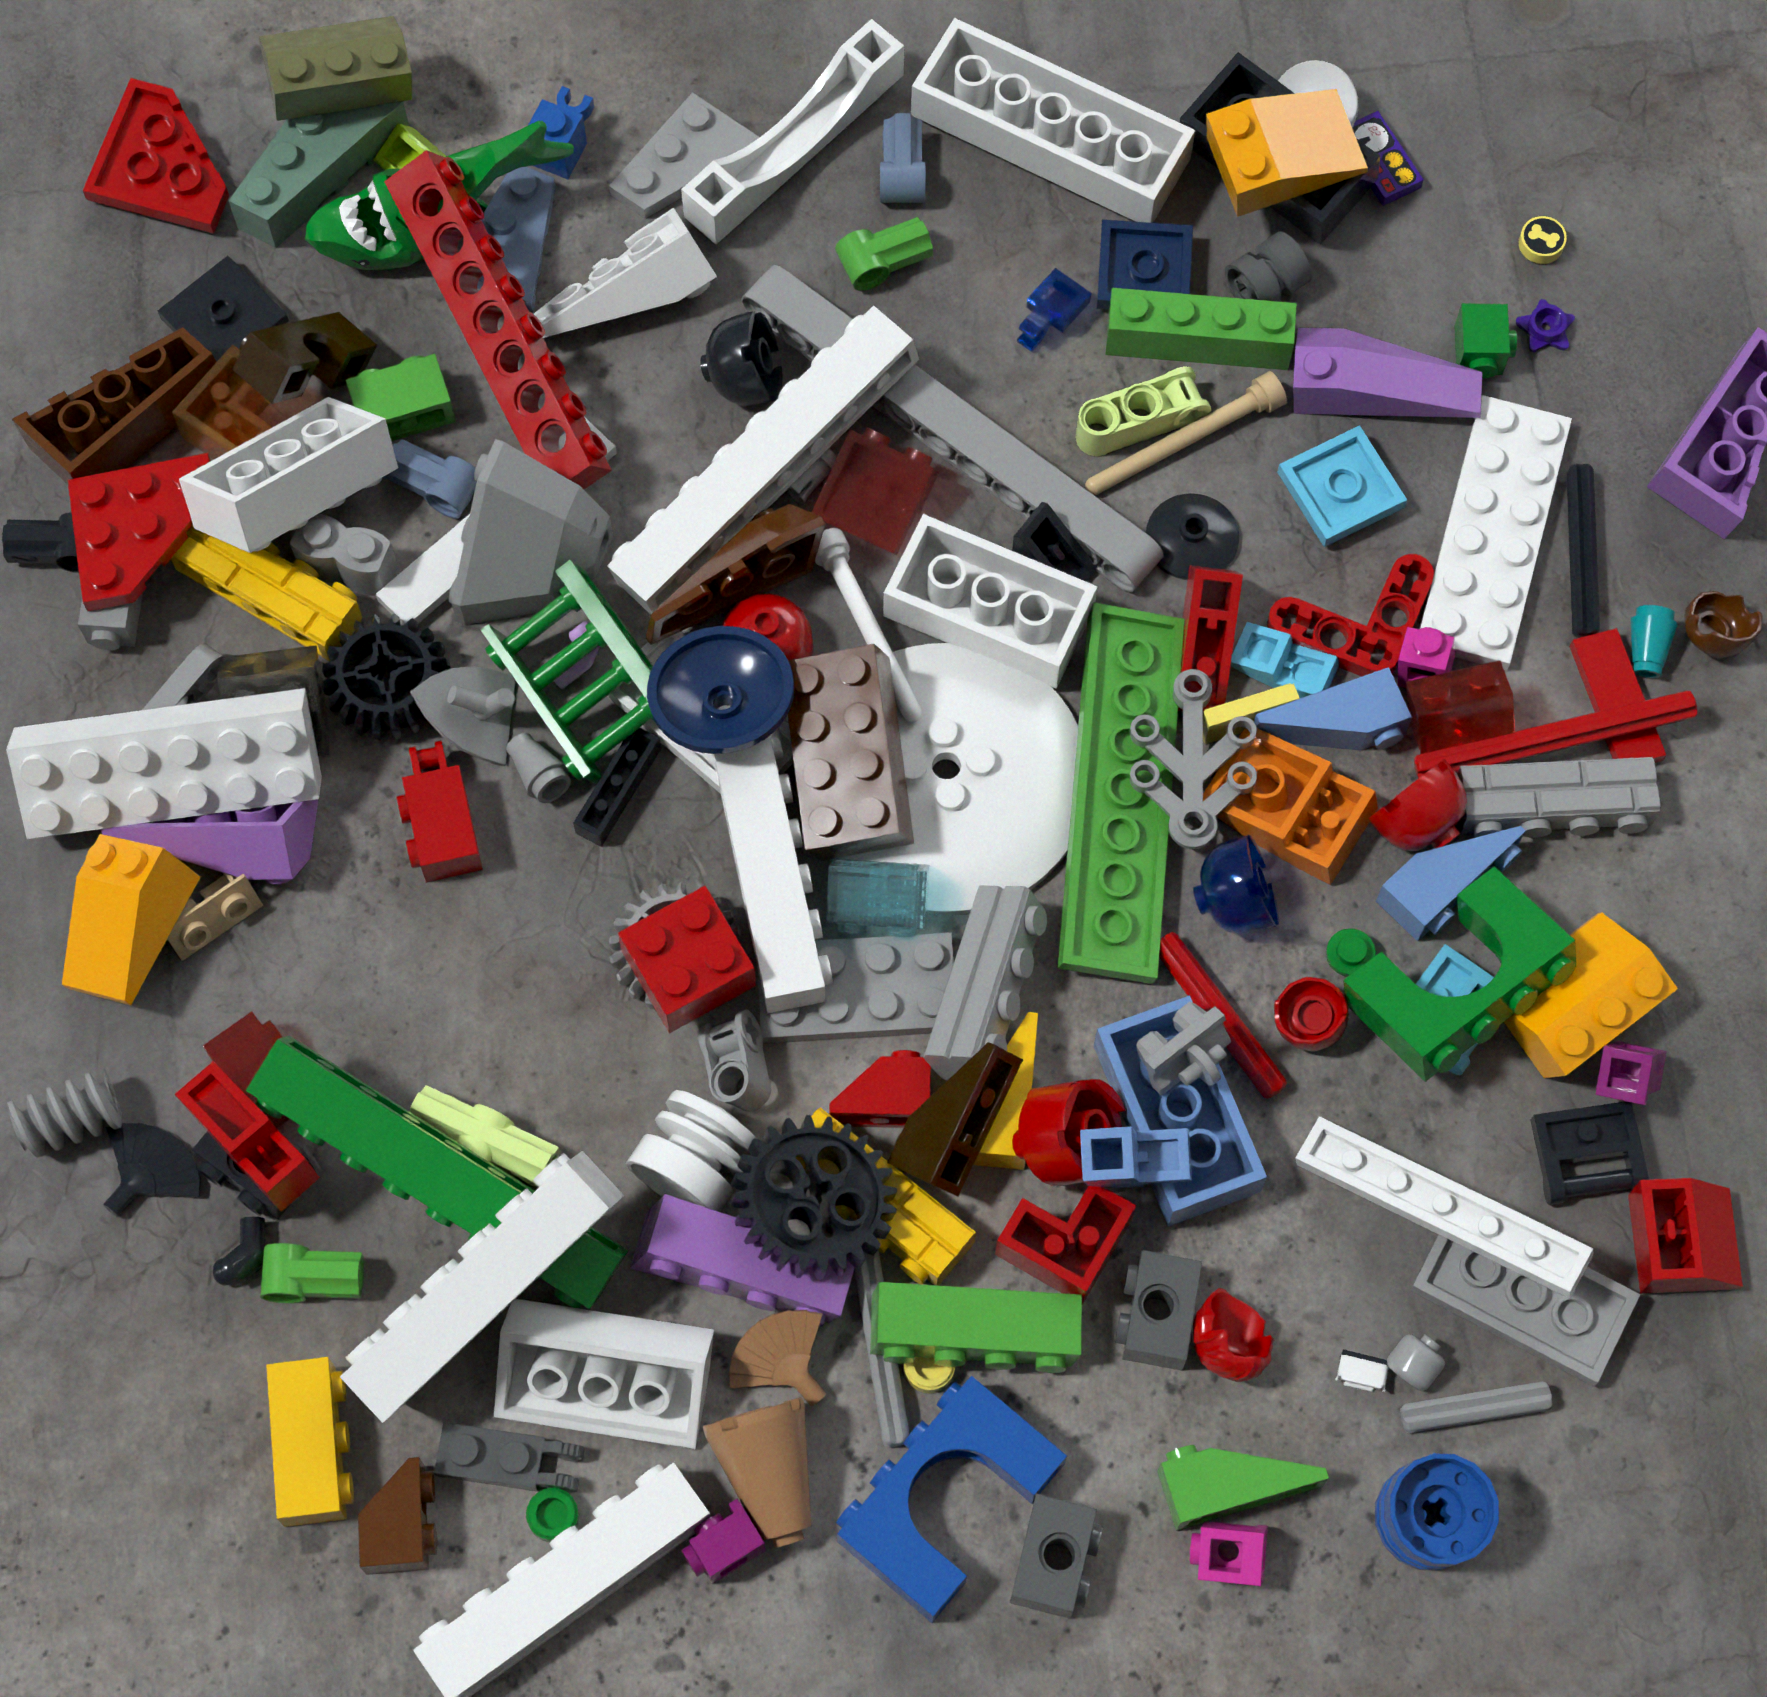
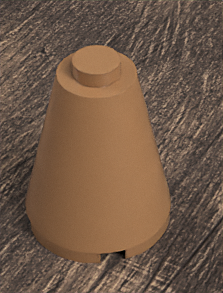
M803 1398L787 1400L776 1406L762 1407L702 1426L707 1441L762 1540L772 1539L774 1548L803 1540L802 1529L812 1526L806 1417Z

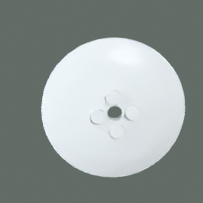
M931 643L894 651L893 654L921 708L920 718L917 721L909 722L903 717L896 703L914 844L830 859V861L854 885L869 895L895 907L922 914L941 916L970 914L979 885L1000 886L1005 889V886H1025L1032 890L1046 879L1068 852L1078 724L1073 714L1050 685L994 659L954 644ZM948 759L954 761L959 766L960 772L954 778L942 779L935 775L932 770L933 766L940 760Z

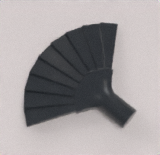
M122 1123L121 1128L113 1129L111 1126L106 1127L121 1177L120 1185L103 1204L110 1213L119 1217L130 1203L139 1196L166 1195L200 1198L201 1181L198 1168L191 1152L182 1141L170 1132L155 1125Z

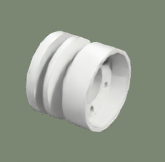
M675 1090L665 1102L670 1112L661 1111L655 1118L657 1126L669 1139L667 1140L652 1134L644 1135L626 1164L640 1181L660 1196L667 1194L721 1212L732 1195L733 1190L719 1171L733 1176L736 1173L743 1172L737 1165L742 1154L751 1155L748 1148L751 1141L756 1137L735 1117L721 1107L688 1092Z

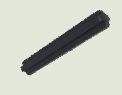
M1573 464L1567 472L1572 634L1576 638L1596 634L1600 630L1594 469L1589 464Z

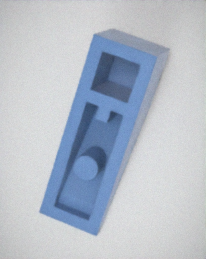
M1389 667L1258 713L1255 716L1254 723L1256 728L1291 744L1361 751L1375 745L1377 749H1385L1400 742L1407 731L1412 716Z

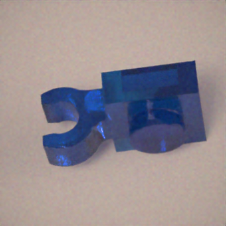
M1055 268L1028 297L1026 308L1032 311V313L1020 324L1019 330L1023 333L1017 338V342L1032 352L1043 340L1051 325L1063 333L1090 303L1092 293Z

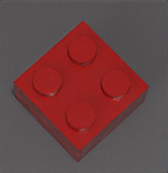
M706 885L618 932L621 952L669 1034L756 986L755 968Z

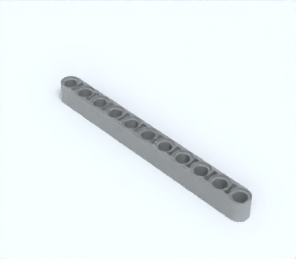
M772 265L741 298L742 305L747 312L763 313L770 323L773 333L810 361H813L815 356L825 347H832L844 335L847 325L852 320L847 314L777 265ZM915 364L872 405L1026 520L1041 502L1048 503L1094 562L1093 564L1097 566L1095 571L1122 590L1133 592L1164 557L1161 547L1148 534Z

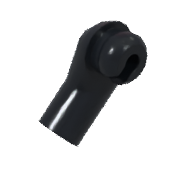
M252 1216L240 1219V1245L224 1256V1258L218 1259L213 1265L212 1272L217 1283L223 1286L240 1285L263 1267L264 1247L266 1246L265 1218Z

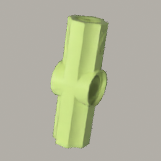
M425 1085L421 1092H418L410 1107V1112L504 1172L532 1186L538 1187L533 1179L554 1159H558L560 1154L558 1146L515 1127V1124L500 1112L481 1104H475L472 1107Z

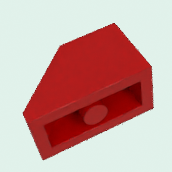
M898 1050L892 1052L891 1056H881L830 1102L829 1114L843 1126L848 1123L851 1127L904 1128L908 1117L930 1097L931 1066L917 1051Z

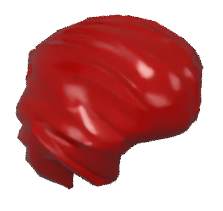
M1218 1288L1209 1295L1193 1319L1194 1349L1201 1363L1218 1376L1235 1382L1250 1381L1262 1374V1371L1271 1362V1352L1275 1340L1271 1334L1264 1336L1266 1321L1250 1305L1230 1295L1223 1288Z

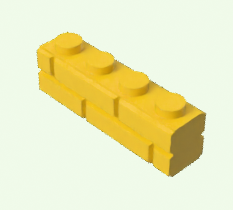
M192 525L186 533L188 539L171 558L177 571L329 662L331 661L327 654L329 646L342 647L338 638L340 631L352 635L355 631V621L361 622L362 619L358 603L356 602L358 598L349 588L338 582H334L332 586L327 585L317 579L319 574L306 562L296 559L292 564L280 557V551L273 543L262 550L249 553L196 530Z
M821 1107L811 1116L815 1128H821L827 1117L832 1118L833 1131L839 1133L844 1127ZM852 1132L850 1133L849 1138L855 1142L859 1139ZM867 1144L864 1147L867 1154L874 1151ZM881 1156L876 1167L877 1169L891 1168L893 1171L883 1185L897 1188V1193L893 1200L887 1202V1204L897 1208V1211L891 1221H884L891 1227V1230L886 1239L877 1238L881 1245L878 1250L884 1253L889 1248L903 1260L899 1265L900 1268L918 1284L923 1285L928 1280L933 1285L939 1286L973 1246L976 1232L897 1168L888 1164V1161ZM796 1157L805 1170L806 1165L803 1158ZM826 1159L818 1160V1165L824 1172L828 1174L839 1173L838 1167L832 1161ZM844 1205L835 1207L838 1215L844 1220L848 1217L854 1221L857 1220V1215L850 1207Z

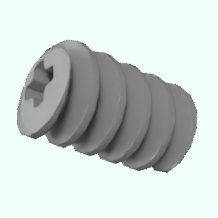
M105 1069L103 1082L100 1084L90 1073L84 1074L83 1090H79L70 1079L66 1080L65 1096L61 1098L51 1086L47 1087L46 1103L42 1105L32 1094L26 1095V1110L23 1112L12 1100L7 1102L8 1113L20 1145L24 1151H26L27 1147L36 1158L45 1155L46 1140L58 1151L64 1149L65 1133L76 1144L83 1142L84 1126L94 1136L102 1135L103 1119L113 1129H118L122 1126L120 1104Z

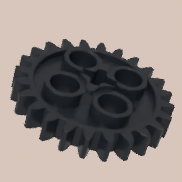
M806 1115L800 1129H797L790 1118H786L781 1127V1134L770 1125L763 1135L765 1143L754 1138L748 1148L751 1155L742 1154L737 1166L743 1172L735 1174L731 1185L741 1191L733 1195L730 1205L745 1210L738 1214L734 1223L736 1226H751V1230L744 1240L745 1244H752L760 1240L763 1247L758 1258L763 1260L774 1253L778 1256L776 1270L779 1272L788 1262L795 1264L796 1278H801L807 1267H813L817 1280H822L830 1265L835 1274L841 1277L847 1269V1260L857 1269L860 1268L866 1259L864 1252L874 1256L881 1246L877 1238L886 1239L891 1230V1227L884 1221H891L896 1214L897 1208L887 1204V1202L893 1200L897 1193V1188L883 1184L889 1179L893 1171L891 1168L877 1169L876 1164L883 1152L878 1150L867 1154L864 1147L869 1137L864 1135L854 1142L849 1138L851 1125L848 1123L837 1133L833 1131L831 1117L825 1119L821 1128H815L811 1115ZM796 1157L803 1158L806 1165L805 1170ZM826 1159L832 1161L838 1167L839 1173L828 1174L824 1172L818 1165V1160ZM780 1173L787 1176L792 1182L793 1187L786 1189L778 1187L773 1183L770 1175ZM808 1189L811 1194L810 1197H806L805 1195ZM817 1197H821L823 1199L820 1205L818 1203V1200L816 1199ZM839 1205L850 1207L857 1215V1220H844L838 1215L835 1207ZM794 1219L803 1221L810 1229V1234L803 1236L796 1234L789 1227L788 1221ZM823 1224L832 1237L828 1238L824 1235L822 1230Z

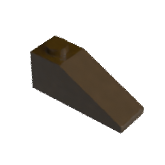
M987 1042L908 1117L902 1132L895 1141L894 1149L887 1163L959 1197L1023 1059L995 1044Z

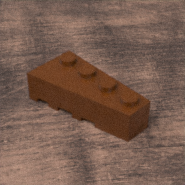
M182 327L130 355V362L116 370L107 371V369H104L90 377L93 381L92 383L68 396L65 391L48 399L50 405L30 416L26 411L12 418L29 449L67 485L69 479L128 468L227 384L213 354L186 329Z

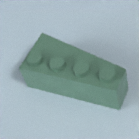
M404 102L287 119L229 199L237 228L277 248L318 211L317 206L333 192L337 195L349 184L348 179L364 164L370 166L374 162L373 159L397 123L409 126Z

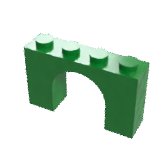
M1495 867L1491 868L1457 894L1459 921L1488 947L1501 963L1499 971L1486 986L1476 992L1463 996L1446 997L1435 995L1417 986L1382 952L1343 980L1348 1008L1425 1082L1438 1072L1445 1073L1454 1067L1459 1061L1461 1054L1476 1043L1482 1044L1488 1041L1496 1033L1500 1024L1513 1014L1519 1015L1527 1011L1534 1004L1538 995L1551 985L1557 986L1565 982L1576 967L1575 939Z

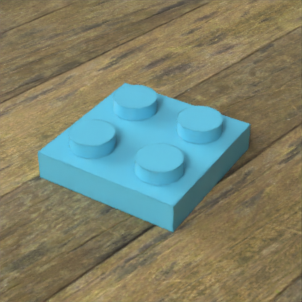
M1360 425L1279 464L1278 475L1324 547L1405 508L1407 498Z

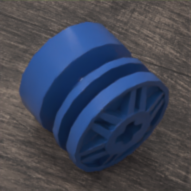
M1433 1453L1399 1468L1383 1483L1375 1502V1526L1383 1545L1398 1561L1417 1570L1439 1571L1476 1557L1491 1542L1499 1523V1500L1491 1480L1475 1463L1456 1454ZM1436 1504L1439 1507L1436 1516L1442 1522H1436L1428 1526L1424 1522L1427 1513L1421 1507Z

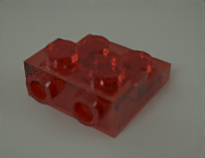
M866 427L863 435L849 430L811 513L821 516L826 523L897 555L916 513L920 515L939 472L930 466L933 458L918 450L907 447L905 454H902L888 447L891 441L889 437Z

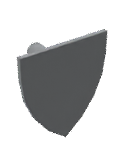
M475 666L451 668L429 677L410 691L424 717L442 737L463 752L502 766L506 765V748L509 740L512 706L515 701L514 689L516 680L512 675Z

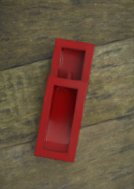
M214 1061L174 1094L281 1212L320 1178L306 1158L278 1131L271 1120Z

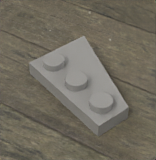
M692 92L609 185L610 195L646 219L682 198L681 189L713 160L727 157L745 148L760 137Z

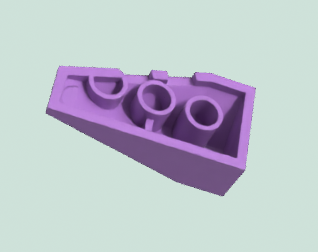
M1298 328L1293 383L1294 414L1481 418L1482 372L1347 329Z
M318 799L101 829L103 835L163 847L177 859L236 877L244 874L248 880H266L269 884H282L291 881L310 860Z

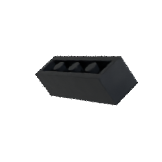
M639 728L622 742L573 822L575 834L602 847L660 752V737Z

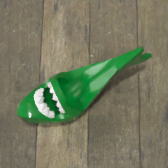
M536 121L503 138L446 157L452 158L458 164L464 175V180L461 182L466 192L477 201L484 213L488 205L478 197L496 178L521 167L555 162L566 158L574 153V146L571 143L545 140L547 126L543 121ZM388 169L373 175V181L368 187L359 193L339 197L321 207L310 218L306 226L305 240L320 254L350 267L363 270H393L410 266L423 259L384 182L400 169ZM443 199L438 204V213L442 209Z

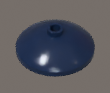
M716 626L700 629L675 641L656 660L647 684V699L650 712L659 729L676 744L693 751L708 754L737 752L765 740L783 723L790 711L794 698L793 673L788 659L781 649L770 639L755 631L733 626ZM721 706H730L728 709L718 710Z

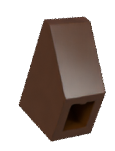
M419 1457L408 1458L358 1514L360 1568L366 1575L429 1570L428 1555L437 1554L435 1523H427V1503L435 1502L433 1471L425 1472V1465Z

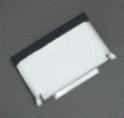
M1343 1349L1340 1354V1363L1335 1380L1341 1379L1344 1381L1345 1386L1374 1392V1389H1382V1392H1385L1389 1370L1387 1360Z

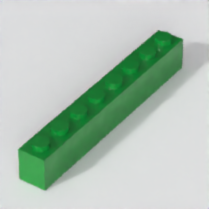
M290 1035L276 1040L246 1089L248 1093L257 1098L255 1105L260 1110L278 1119L285 1115L300 1125L297 1131L304 1138L320 1146H323L325 1142L329 1143L342 1152L340 1159L348 1166L362 1173H366L370 1169L385 1179L382 1185L389 1192L405 1200H408L410 1196L414 1197L428 1206L425 1213L433 1220L447 1227H451L455 1223L469 1232L468 1240L490 1223L496 1229L501 1222L495 1215L516 1195H520L526 1188L532 1194L535 1192ZM591 1227L539 1277L556 1288L553 1293L562 1302L573 1308H580L581 1305H584L590 1309L600 1298L629 1250Z

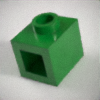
M1461 304L1454 325L1456 364L1482 372V379L1503 375L1508 359L1514 358L1517 350L1516 330H1509L1508 304Z

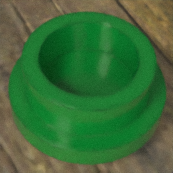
M1352 928L1343 929L1335 933L1330 938L1326 948V958L1330 967L1338 974L1346 977L1376 956L1375 945L1366 933Z

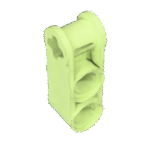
M1176 368L1154 379L1134 384L1128 388L1085 402L1080 408L1078 415L1076 442L1084 453L1096 457L1103 456L1109 452L1146 441L1178 428H1183L1210 414L1211 406L1207 400H1202L1194 383L1196 374L1193 368ZM1134 409H1144L1150 414L1138 416L1131 411ZM1098 423L1104 425L1107 429L1104 431H1094L1088 426Z

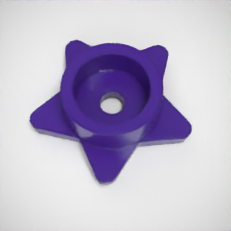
M1540 299L1532 314L1516 318V325L1529 335V350L1531 352H1536L1547 345L1564 351L1569 347L1565 330L1572 324L1575 316L1564 313L1562 309L1555 305L1548 304L1545 299ZM1542 325H1548L1550 330H1544Z

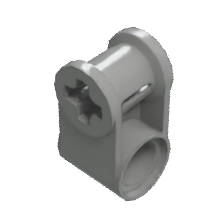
M742 1010L737 1012L734 1019L715 1026L712 1023L701 1025L698 1030V1041L704 1055L709 1088L712 1095L719 1101L745 1111H755L764 1106L771 1093V1081L768 1076L763 1052L761 1029L754 1015L749 1010ZM744 1076L743 1087L736 1094L738 1081Z

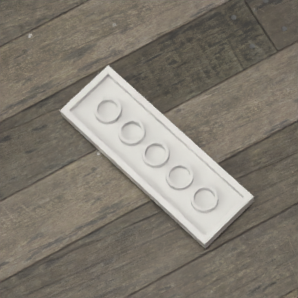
M1481 395V418L1474 419L1436 563L1433 582L1419 628L1431 627L1442 631L1447 636L1455 637L1454 651H1456V658L1507 671L1510 665L1572 418Z

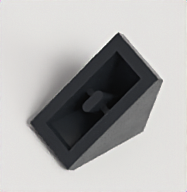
M1046 502L1039 504L1013 536V552L1085 582L1097 569V566L1093 564L1094 562Z

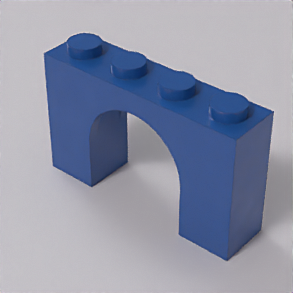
M973 1376L963 1386L954 1382L937 1403V1406L942 1410L930 1425L922 1420L913 1429L903 1443L909 1450L897 1464H894L889 1459L870 1482L875 1490L863 1504L855 1499L836 1522L841 1527V1530L837 1533V1542L931 1623L937 1619L966 1584L967 1575L930 1545L915 1528L910 1516L908 1501L912 1488L918 1478L931 1466L941 1461L969 1459L991 1469L1032 1504L1036 1493L1041 1494L1065 1465L1067 1458L1065 1453Z

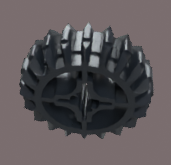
M395 613L390 617L388 624H382L380 617L374 614L371 620L372 626L364 628L363 624L356 620L354 624L356 633L353 636L340 631L338 638L342 647L329 646L327 654L331 662L322 663V673L324 677L328 678L322 681V689L325 695L330 696L327 700L330 710L334 713L339 712L338 718L345 727L354 723L355 732L360 736L364 735L372 727L373 736L379 741L384 736L385 730H391L393 737L400 740L402 736L401 728L409 726L411 731L418 734L420 727L417 720L423 718L428 721L412 694L401 701L403 694L417 687L418 683L421 684L429 677L451 669L449 659L444 657L446 653L444 645L440 641L433 642L435 639L434 634L428 627L419 631L418 622L413 618L401 626L400 618ZM389 649L406 651L418 659L411 660L410 656H395ZM372 654L369 661L357 666L364 658ZM384 663H387L390 672V679L388 680L389 691L386 690L383 681V675L385 674ZM362 694L363 698H379L384 702V705L366 703L355 695Z

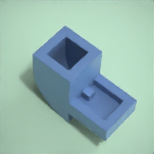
M1132 1127L1080 1130L1083 1182L1089 1186L1114 1188L1144 1187L1143 1184L1192 1181L1188 1128L1135 1131Z

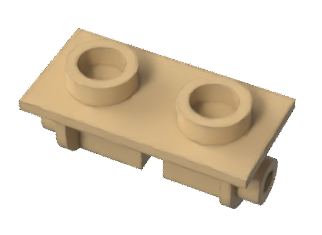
M223 873L222 877L200 891L204 901L198 905L192 898L188 899L167 938V941H169L181 961L263 906L244 874L236 877Z

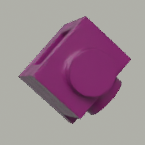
M1620 1041L1604 1045L1595 1095L1646 1105L1648 1094L1660 1090L1667 1051Z
M738 1498L729 1503L730 1516L723 1519L719 1513L700 1523L694 1529L697 1536L689 1540L690 1545L681 1550L695 1575L699 1577L706 1572L712 1584L766 1551L764 1541Z

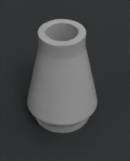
M529 733L518 734L508 743L506 750L512 757L524 787L531 798H537L541 803H549L558 799L567 791L571 783V779L568 776V768L563 762L537 743Z

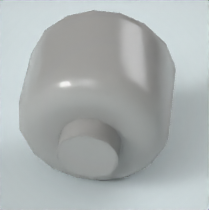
M1412 1334L1405 1335L1387 1358L1388 1367L1419 1391L1427 1390L1443 1370L1445 1361L1437 1353L1441 1346L1426 1334L1421 1339Z

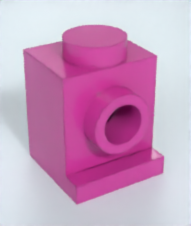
M1407 627L1398 659L1397 686L1444 696L1456 651H1454L1455 637L1447 636L1442 631L1431 627L1421 629ZM1412 668L1435 672L1436 677L1411 671Z
M1205 1521L1201 1527V1533H1192L1190 1544V1564L1199 1565L1198 1580L1261 1586L1265 1578L1268 1526ZM1222 1542H1234L1239 1549V1554L1235 1558L1224 1557L1220 1552V1544Z

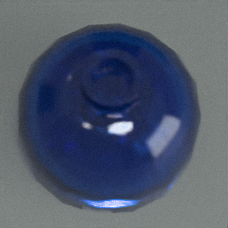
M1251 835L1237 837L1216 846L1206 855L1200 868L1201 885L1193 887L1195 901L1202 915L1210 913L1217 926L1227 932L1242 935L1261 933L1279 925L1278 907L1272 883L1267 884L1262 870V868H1266V865Z

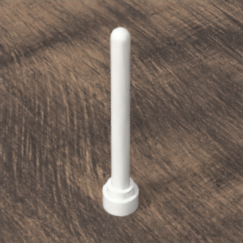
M838 528L826 529L823 532L815 562L817 565L823 566L825 570L831 571L867 645L875 644L889 656L895 701L907 721H917L921 716V708L847 563L850 558L848 554L850 546L842 530Z

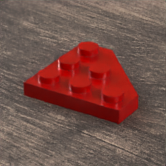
M130 78L83 188L86 200L214 234L229 198V193L223 179L215 169L206 148L192 123L187 118L174 90Z
M208 453L68 480L82 601L87 612L136 602L147 588L145 582L160 564L165 566L188 539L186 533L193 523L179 478L209 463L211 459Z

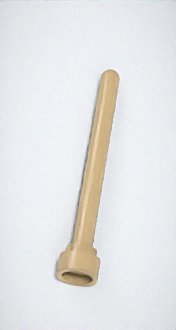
M1271 371L1253 379L1252 386L1246 389L1247 394L1090 477L1085 483L1086 490L1093 495H1098L1254 410L1258 413L1264 410L1268 413L1276 410L1287 403V396L1281 382Z

